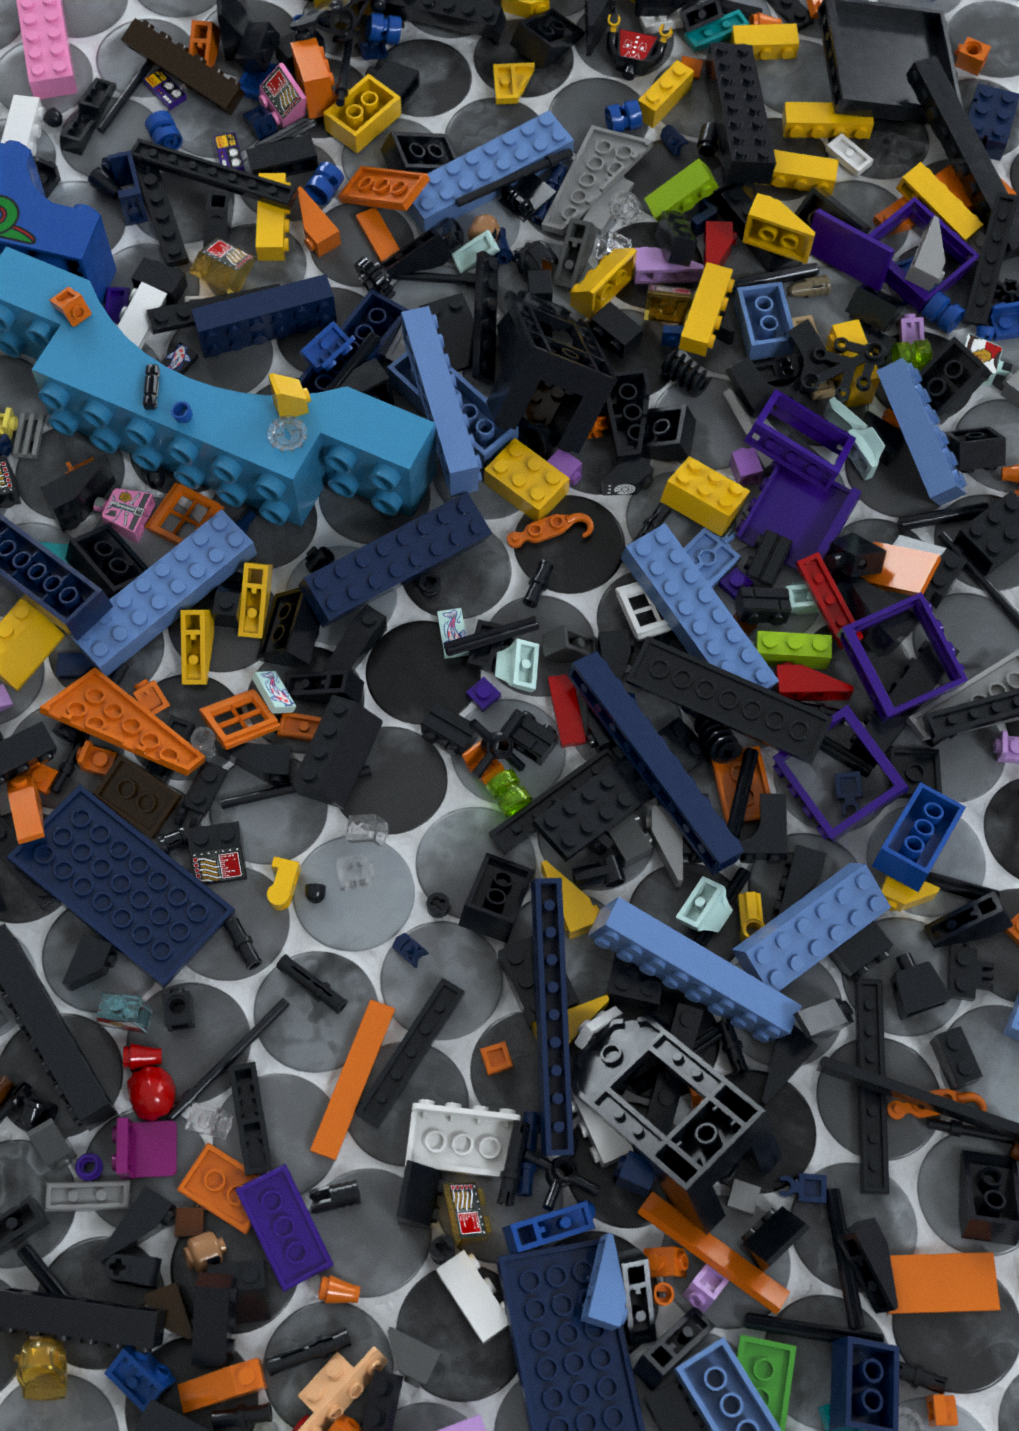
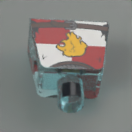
M103 991L96 1017L97 1026L147 1034L153 1007L138 996Z

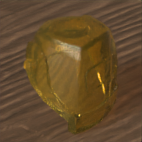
M49 1337L28 1339L22 1345L20 1355L14 1356V1361L18 1362L16 1377L23 1389V1398L39 1401L65 1399L68 1369L63 1341Z

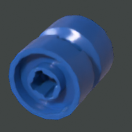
M370 12L366 29L367 41L380 43L381 40H384L385 44L398 45L402 27L401 17L388 15L385 18L381 13Z
M637 100L623 102L622 106L613 104L605 107L604 114L607 129L623 133L625 128L631 131L642 127V113Z
M162 110L148 116L145 121V127L152 138V142L178 150L183 143V138L171 114Z
M321 162L314 171L313 176L306 183L304 190L315 203L328 205L335 191L342 184L344 175L334 164Z
M939 291L927 303L922 316L931 323L937 322V327L940 330L950 334L961 322L966 310L957 303L951 304V299Z

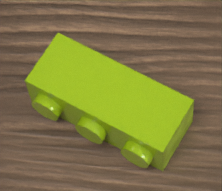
M698 158L644 199L653 217L659 222L662 211L670 213L673 210L683 214L685 211L691 210L703 198L710 196L719 186L709 167Z
M757 631L754 640V647L768 666L776 667V665L791 662L794 665L802 664L811 669L827 670L832 659V635Z

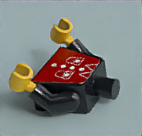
M610 14L607 20L610 31L607 33L606 49L611 61L616 63V70L623 72L622 77L627 81H632L635 75L645 76L648 69H653L662 62L668 44L666 40L673 35L672 27H670L667 34L662 33L664 24L659 27L660 41L659 36L619 29L616 32V28L620 25V16L618 15V22L613 24L610 22Z

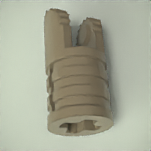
M827 274L804 278L803 282L787 286L786 292L788 296H805L806 299L829 295L831 292L830 280Z

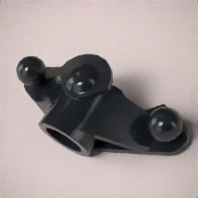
M386 0L325 1L317 8L292 22L290 28L291 30H297L295 34L296 41L312 39V33L307 29V27L311 26L334 34L333 42H346L360 34V29L356 26L369 2L371 9L375 13H382L387 7ZM339 13V20L334 25V16Z

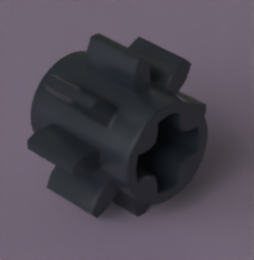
M1005 278L1003 284L997 282L994 298L997 299L998 303L1019 301V284L1017 280Z
M313 546L306 553L305 566L310 573H313L335 560L334 554L327 547L322 546L317 549Z

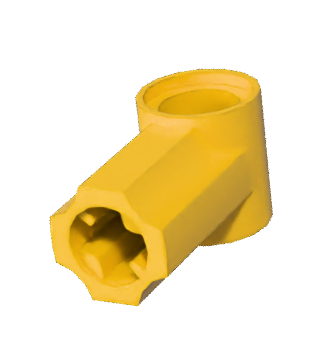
M745 892L738 894L741 929L739 937L741 942L750 937L746 931L748 928H754L758 931L765 926L763 923L761 893Z

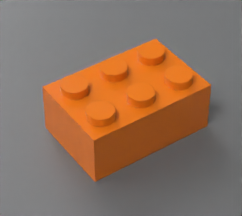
M316 38L290 43L296 81L306 96V110L309 119L324 116L323 112L336 102L335 91L332 88L335 85L332 72H330L328 60L325 59L323 46L318 45Z

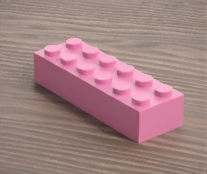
M16 0L28 80L33 97L45 99L78 93L63 1Z

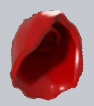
M146 1066L132 1073L127 1081V1091L133 1112L140 1119L151 1122L170 1112L174 1105L176 1090L171 1075L161 1067Z

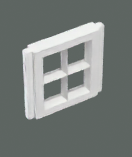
M638 582L615 589L618 601L637 641L644 640L647 636L653 637L672 631L666 620H661L655 605ZM645 594L650 605L633 610L628 598ZM652 610L657 621L640 626L635 614Z

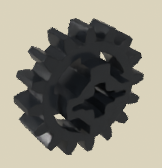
M362 256L354 263L356 272L360 274L358 281L368 292L370 289H373L389 299L395 295L394 287L390 284L392 281L390 275L386 273L378 262L373 264L371 260Z

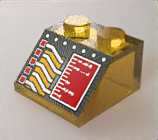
M217 237L199 251L189 273L227 294L239 292L257 257Z
M648 284L644 320L685 325L693 303L694 289Z
M476 1181L443 1184L455 1248L488 1241L487 1233H491L492 1229L489 1215L483 1216L481 1205H486L483 1188L478 1189Z

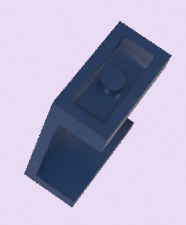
M131 150L109 155L115 182L118 186L135 185L133 188L117 191L126 226L149 222Z

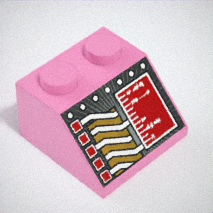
M282 62L260 85V96H258L260 104L272 113L276 126L279 125L281 129L304 117L306 112V96Z

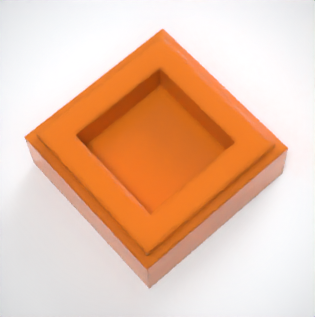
M505 1041L480 1049L488 1076L513 1068Z

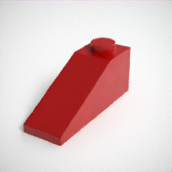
M706 221L703 234L704 268L707 262L719 266L725 264L731 253L732 245H736L737 231H733V222Z
M785 662L776 665L774 671L775 676L779 680L774 687V691L794 701L850 700L854 691L852 685L802 664L794 665V663Z

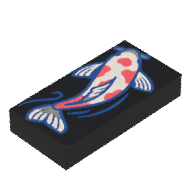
M179 342L163 359L161 364L184 375L199 356L197 352Z

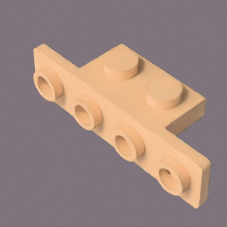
M374 1346L353 1367L337 1351L297 1395L313 1412L298 1431H327L342 1416L348 1406L362 1394L364 1388L372 1381L374 1370L382 1371L383 1367L388 1363V1359Z

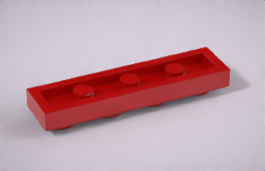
M817 552L797 561L795 565L839 649L842 650L844 648L837 633L842 627L855 622L821 555ZM856 633L857 637L861 641L864 638L862 633Z

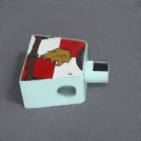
M968 333L963 345L992 372L982 385L990 386L996 374L1007 377L1011 372L1013 364L1000 361L1002 347Z

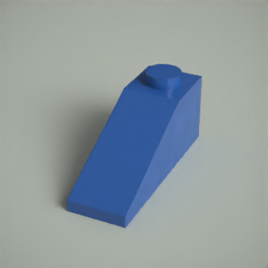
M587 1201L502 1227L509 1254H516L595 1229Z

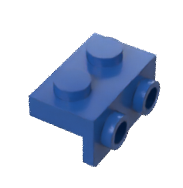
M332 321L299 354L317 374L323 369L328 372L337 363L335 358L339 354L344 357L353 348L351 343L355 340V337L352 335L349 338Z

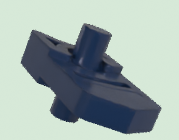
M668 124L662 128L660 138L674 155L680 156L681 148L689 144V142L672 125Z
M406 933L396 937L392 945L414 968H417L418 960L422 956L429 954L424 947Z

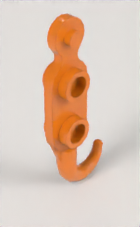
M583 513L571 515L554 514L531 522L525 527L523 532L514 531L509 533L507 544L511 548H519L526 541L540 543L565 533L568 528L577 522H584L587 525L586 532L582 534V537L586 538L593 532L594 524L592 519Z
M950 1089L928 1091L962 1104L973 1102L977 1104L979 1110L987 1112V1105L984 1099L974 1092H959ZM898 1100L890 1102L887 1106V1114L893 1120H900L906 1114H911L916 1118L942 1115Z

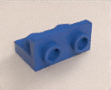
M1019 301L1012 303L1002 302L992 306L988 323L989 326L995 327L994 341L1019 338Z
M128 1345L122 1349L104 1374L144 1413L150 1400L157 1401L162 1393L173 1385L176 1378L171 1374L169 1368L160 1363L151 1352H137L134 1350L135 1346Z

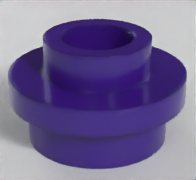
M94 1153L83 1154L75 1164L77 1176L84 1181L97 1179L103 1171V1162ZM88 1163H94V1169L91 1172L85 1171Z

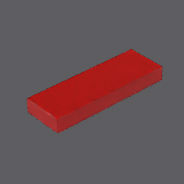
M567 674L548 677L547 681L561 748L586 744L575 686L567 677Z

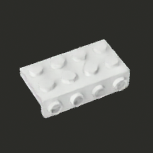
M420 1099L418 1103H412L405 1167L407 1160L435 1168L440 1170V1172L499 1178L500 1172L504 1171L513 1121L520 1120L521 1115L516 1114V1111L512 1109H500L499 1112L489 1111V1108L485 1106L475 1105L472 1109L462 1108V1105L459 1103L447 1102L445 1106L435 1105V1102L432 1100Z

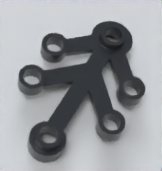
M839 337L834 342V350L839 354L829 352L823 347H818L813 352L814 362L822 364L827 361L838 365L819 374L809 371L801 377V388L807 393H813L818 390L820 384L844 373L840 386L836 388L835 397L840 402L847 401L850 395L849 387L856 367L865 363L863 373L858 377L856 383L857 389L865 392L870 389V378L875 364L881 363L885 358V347L878 341H871L866 345L850 342L844 337ZM843 343L845 347L840 348L837 344ZM850 351L859 355L851 358L840 354ZM876 352L878 355L872 356L869 353ZM822 353L824 357L819 358L816 354ZM866 381L868 384L863 386L860 382ZM812 382L814 386H807L806 383ZM845 391L847 394L845 396L839 395V392Z

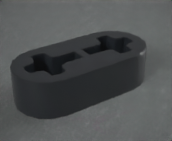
M454 218L443 223V240L447 247L454 252L464 245L463 230Z

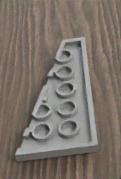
M591 125L541 224L542 230L563 236L567 232L570 218L580 219L653 147V140Z
M1019 649L969 679L963 686L948 692L908 717L906 723L920 741L931 739L922 719L926 713L1019 689ZM1015 717V718H1012V719L1004 720V721H1001V722L993 723V724L986 725V726H982V727L975 728V729H980V728H985V727H989V726H994V725H999V724H1003V723H1008V722L1017 721V720H1019V717Z

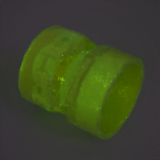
M914 340L912 345L908 341L894 343L892 347V363L903 358L907 363L912 362L914 368L922 370L932 360L929 340Z
M513 769L500 772L486 785V789L494 800H499L497 805L505 817L512 816L532 801V796L524 786H519L521 780Z

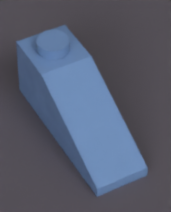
M607 1233L599 1239L580 1321L613 1331L625 1323L628 1309L625 1308L627 1298L614 1236Z

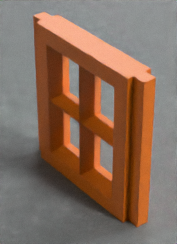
M175 482L145 525V529L177 546L184 540V538L176 534L185 521L197 526L194 529L195 531L221 509L224 511L225 508L220 503ZM182 496L193 501L184 515L173 510ZM197 503L208 508L200 522L188 517ZM170 513L181 518L172 532L161 527Z
M254 689L199 709L201 718L225 750L281 729L277 718L271 713L268 706ZM251 703L257 708L242 715H239L236 709ZM230 711L235 716L221 723H217L215 717ZM258 715H262L265 721L249 727L244 722ZM238 723L244 728L229 735H226L222 730Z

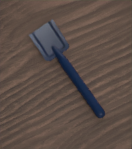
M367 14L361 16L365 37L369 17ZM372 41L358 43L364 60L385 59L388 56L383 41H380V43Z

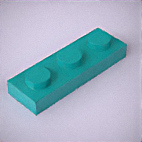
M738 9L688 33L684 32V40L692 51L696 53L708 48L710 42L719 43L731 38L733 25H750V23Z

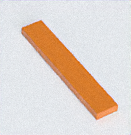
M370 999L310 1151L312 1153L334 1161L337 1160L392 1021L395 1008Z
M653 1191L650 1193L637 1212L639 1215L776 1315L778 1314L790 1291L712 1234L705 1235L680 1211Z

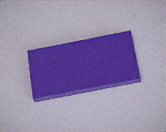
M821 209L815 211L811 229L816 233L810 254L876 291L882 289L895 249Z
M286 1163L235 1189L283 1292L334 1266Z

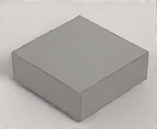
M734 1179L726 1207L753 1215L761 1187Z

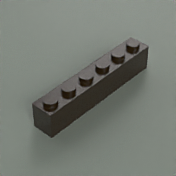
M137 18L133 19L121 38V41L127 47L229 115L233 114L245 95V92L240 88L242 84L233 77L227 79L223 76L224 72L213 65L211 68L206 65L207 61L200 55L195 54V56H192L188 53L189 49L180 42L177 45L171 42L172 38L163 31H160V33L153 30L155 27L144 19L141 22Z

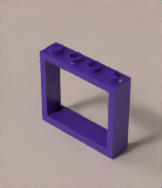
M913 197L868 235L881 241L908 218L924 231L936 215L925 204L923 205L916 197ZM940 218L939 224L943 249L962 266L930 293L906 280L907 273L893 260H891L884 281L919 314L939 291L945 293L971 271L980 257L973 250V247H970Z
M775 389L743 442L827 492L838 476L856 438ZM774 405L778 407L776 410L772 409ZM768 414L774 415L838 454L834 465L763 423ZM754 433L761 436L758 441L752 438ZM838 444L843 446L841 450L836 448ZM822 475L828 477L826 482L821 480Z
M922 592L848 624L837 633L882 723L953 691L968 681L963 671L965 667L959 664L955 656L956 651L953 644L947 641L942 623L938 619L936 620L932 613L931 602L928 603ZM913 609L951 682L894 707L856 633Z
M848 705L831 716L833 720L828 731L845 720L893 787L834 828L831 827L787 766L785 761L792 756L780 751L772 757L776 762L772 766L780 778L786 776L791 783L787 786L795 799L799 796L805 803L802 806L804 812L809 819L816 818L820 824L816 827L824 839L829 837L833 843L909 791L905 781Z

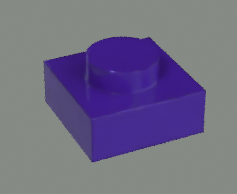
M735 567L719 582L718 586L735 601L739 588L753 587L754 582Z
M483 677L466 691V696L484 712L501 698V693Z

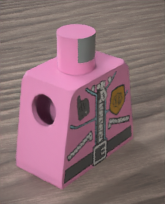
M116 488L113 490L109 500L97 497L93 509L102 513L104 525L110 523L119 535L139 543L145 531V525L151 518L156 504L151 493Z

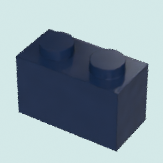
M630 1150L627 1157L621 1155L613 1176L618 1178L616 1186L643 1198H646L656 1176L650 1162L644 1156Z

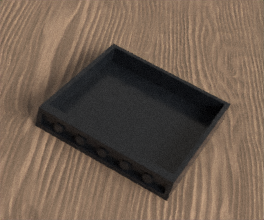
M822 0L817 12L835 114L931 125L921 104L917 100L916 94L907 81L906 73L915 61L937 56L962 104L961 89L957 80L958 73L955 70L954 55L950 45L951 39L948 35L947 21L945 20L943 10L867 0Z

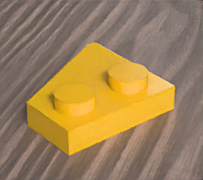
M534 62L493 64L496 105L517 104L534 73Z

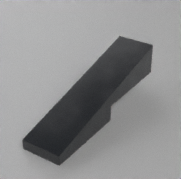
M95 78L78 101L77 113L60 134L61 150L82 156L117 88L116 83Z
M255 1062L228 1066L245 1176L271 1171L273 1167Z

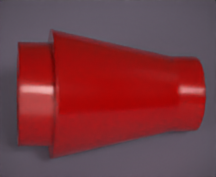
M130 1043V1046H123V1068L134 1070L162 1064V1048Z

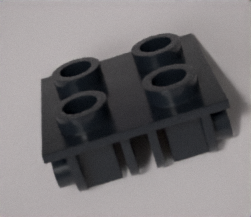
M533 174L522 179L514 187L508 185L501 188L500 194L502 198L499 202L524 223L556 195L557 192Z

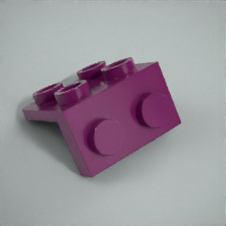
M128 1117L117 1118V1126H113L112 1140L113 1143H116V1154L112 1155V1170L116 1171V1175L121 1179L171 1177L176 1175L177 1124L175 1121L133 1123Z

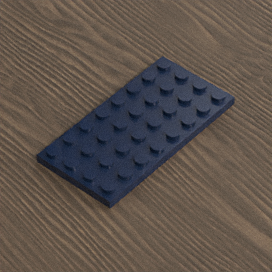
M79 785L43 820L45 837L20 844L6 856L11 864L106 942L111 943L118 952L163 989L235 913V908L82 785Z
M599 1239L496 1258L529 1431H645L623 1325L610 1331L580 1321Z

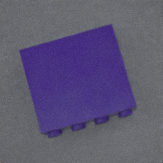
M774 460L771 466L773 470L769 478L765 477L759 487L761 493L758 499H752L747 509L750 513L746 520H740L735 531L738 532L737 539L756 550L757 548L754 547L759 534L764 535L766 530L791 539L793 545L784 565L799 572L795 565L796 562L819 552L823 561H825L831 542L837 539L861 497V491L854 487L849 489L834 481L827 492ZM822 475L821 480L826 482L828 477Z

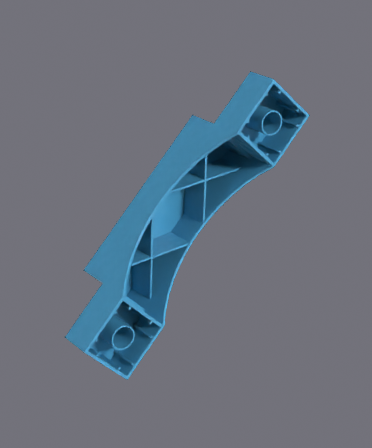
M7 246L0 255V350L13 358H19L22 353L35 358L36 363L31 370L40 390L38 397L45 404L49 413L48 423L59 433L66 436H73L75 431L89 436L91 443L103 452L114 454L117 449L131 454L133 461L143 469L155 472L158 467H162L173 472L175 479L182 485L197 490L202 484L216 490L217 496L223 502L233 507L239 508L243 503L258 508L260 515L265 520L278 526H283L286 521L302 527L327 482L335 493L343 497L352 498L356 493L370 499L372 505L383 514L395 516L399 511L413 517L437 473L435 422L350 387L310 393L311 402L307 403L309 413L280 421L272 395L241 393L214 387L188 378L164 366L143 352L111 320L99 302L90 280ZM68 286L82 295L92 312L91 316L75 327L71 326L65 315L56 310L49 301ZM148 364H156L160 369L158 398L156 399L158 401L155 410H146L143 406L145 371ZM185 401L191 407L193 417L188 423H179L172 416L171 408L177 402Z

